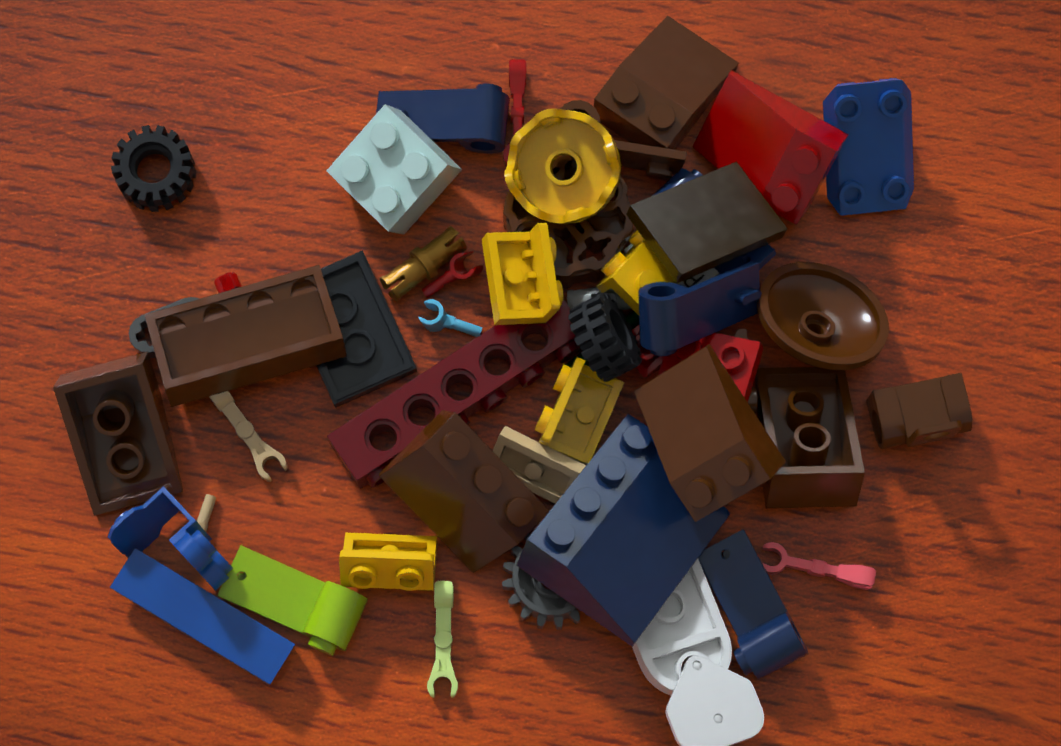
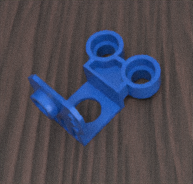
M164 486L143 505L133 507L122 513L115 520L114 525L111 526L108 538L122 554L129 558L135 548L142 552L157 539L162 526L180 511L189 522L172 536L169 541L215 591L229 579L226 574L233 567L209 542L212 538Z

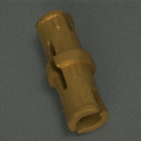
M452 226L446 228V231L422 249L419 247L414 248L409 252L410 258L385 276L380 277V282L385 290L398 280L402 281L391 289V292L388 293L389 296L395 301L400 300L404 294L425 278L431 280L437 276V269L449 262L454 255L467 250V245L462 237L449 247L445 246L454 240L455 236L459 233Z

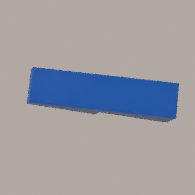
M136 548L110 586L112 590L268 685L272 683L295 646L293 642Z

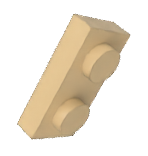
M507 426L499 434L493 452L532 493L555 504L586 466Z

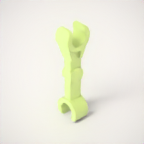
M436 581L434 584V608H436V634L434 642L436 644V657L427 682V689L432 698H435L434 684L437 679L442 677L448 678L451 681V698H454L458 691V681L451 662V644L453 642L451 635V609L454 604V586L451 581Z

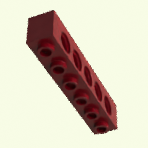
M564 299L560 309L546 323L493 326L327 435L331 447L358 487L361 489L369 484L371 488L382 484L384 481L378 474L427 426L415 425L410 421V415L415 409L420 407L429 408L435 413L434 418L442 410L456 412L469 425L470 421L468 418L481 409L485 413L494 410L508 398L505 393L517 385L521 384L523 388L532 385L545 374L543 368L558 359L560 363H564L578 354L581 348L577 346L574 339L576 336L571 331L570 325L572 323L568 317L570 308ZM530 334H539L546 339L547 345L541 350L532 351L527 349L522 341ZM501 358L509 363L510 368L505 374L495 376L488 373L485 366L490 360ZM456 383L468 384L473 390L467 399L461 401L452 399L447 392ZM381 432H390L396 436L397 440L391 449L379 451L372 446L374 437Z

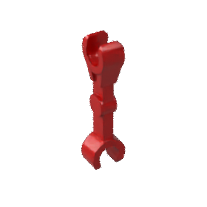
M511 59L509 61V87L511 98H513V106H511L513 136L522 128V123H524V106H522V98H524L526 87V61L524 59ZM510 143L505 146L503 151L505 167H507Z

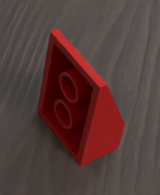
M731 70L692 147L717 169L737 162L775 213L797 225L812 204L849 134Z

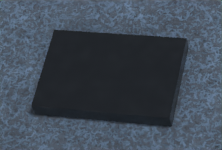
M363 250L321 268L347 354L346 357L316 365L335 408L416 373L417 367Z

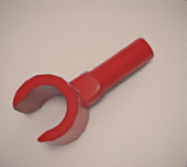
M466 251L454 255L450 261V268L443 275L422 288L424 295L428 298L450 282L478 276L483 270V265L476 266L469 270V272L464 268V259L472 255L474 251Z

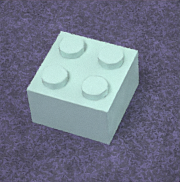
M385 104L326 171L388 232L404 235L462 169L401 110Z

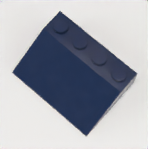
M627 414L528 537L516 566L633 647L722 527L730 512L723 506L695 522L669 483L648 426Z

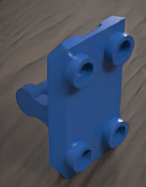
M897 78L837 84L823 101V117L825 122L849 135L826 176L828 200L842 216L906 209L914 190L911 91L903 80Z

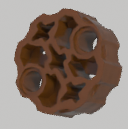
M570 155L558 157L552 166L554 176L562 181L572 178L577 170L576 161ZM620 176L619 184L614 193L616 199L608 203L605 208L593 217L576 223V227L571 224L550 223L531 215L520 205L509 190L504 202V228L507 232H530L537 223H547L549 237H552L556 243V260L554 262L556 280H560L564 289L570 288L573 284L586 281L597 283L606 276L601 271L604 265L618 252L623 253L624 249L630 245L628 240L632 236L633 223L626 215L630 207L627 196L628 186ZM565 240L574 251L572 264L566 263L569 248L564 243ZM590 250L593 254L602 252L601 260L598 261L594 256L586 259V251Z

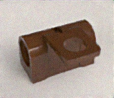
M962 373L873 390L866 400L874 435L881 449L904 444L911 447L950 439L958 433L972 430V412Z

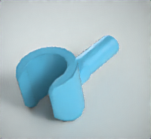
M428 299L424 301L428 309L439 312V315L434 320L418 317L423 326L430 332H438L443 328H448L475 337L480 336L483 327L448 315L437 300Z

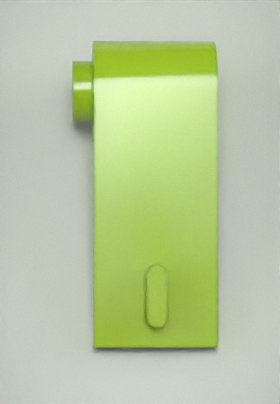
M240 545L231 565L233 569L227 573L229 579L222 584L217 597L310 637L307 645L325 654L333 656L336 649L346 651L368 599L342 585L330 581L323 582Z

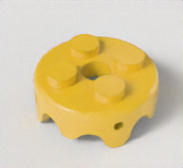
M546 109L537 113L512 137L504 174L505 181L516 200L531 215L550 223H578L596 215L605 208L614 196L620 180V155L612 136L603 125L591 116L577 111ZM570 155L576 161V173L568 180H558L552 171L553 163L559 156Z

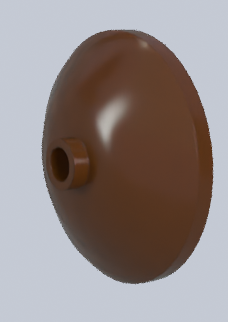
M814 262L790 263L772 271L760 288L762 294L760 299L757 300V312L762 326L782 350L805 364L828 370L859 368L872 362L880 354L887 341L889 323L882 304L866 285L840 269Z

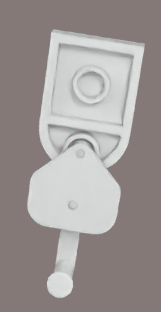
M697 559L632 648L641 671L647 680L655 688L671 696L665 713L679 746H731L749 740L759 733L764 724V711L751 681L728 670L732 657L731 640L699 559Z

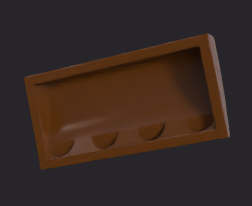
M320 265L145 314L164 389L171 407L347 356L343 336Z

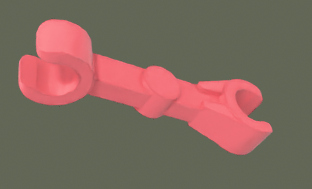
M775 542L766 543L762 548L764 551L776 552L781 558V562L776 566L762 563L768 575H776L786 567L805 571L812 576L834 577L839 582L864 590L871 589L875 582L876 570L872 567L843 564L834 566L822 560H805L790 557L787 555L785 548Z

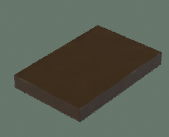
M737 162L630 205L626 213L676 283H680L781 239L788 229Z

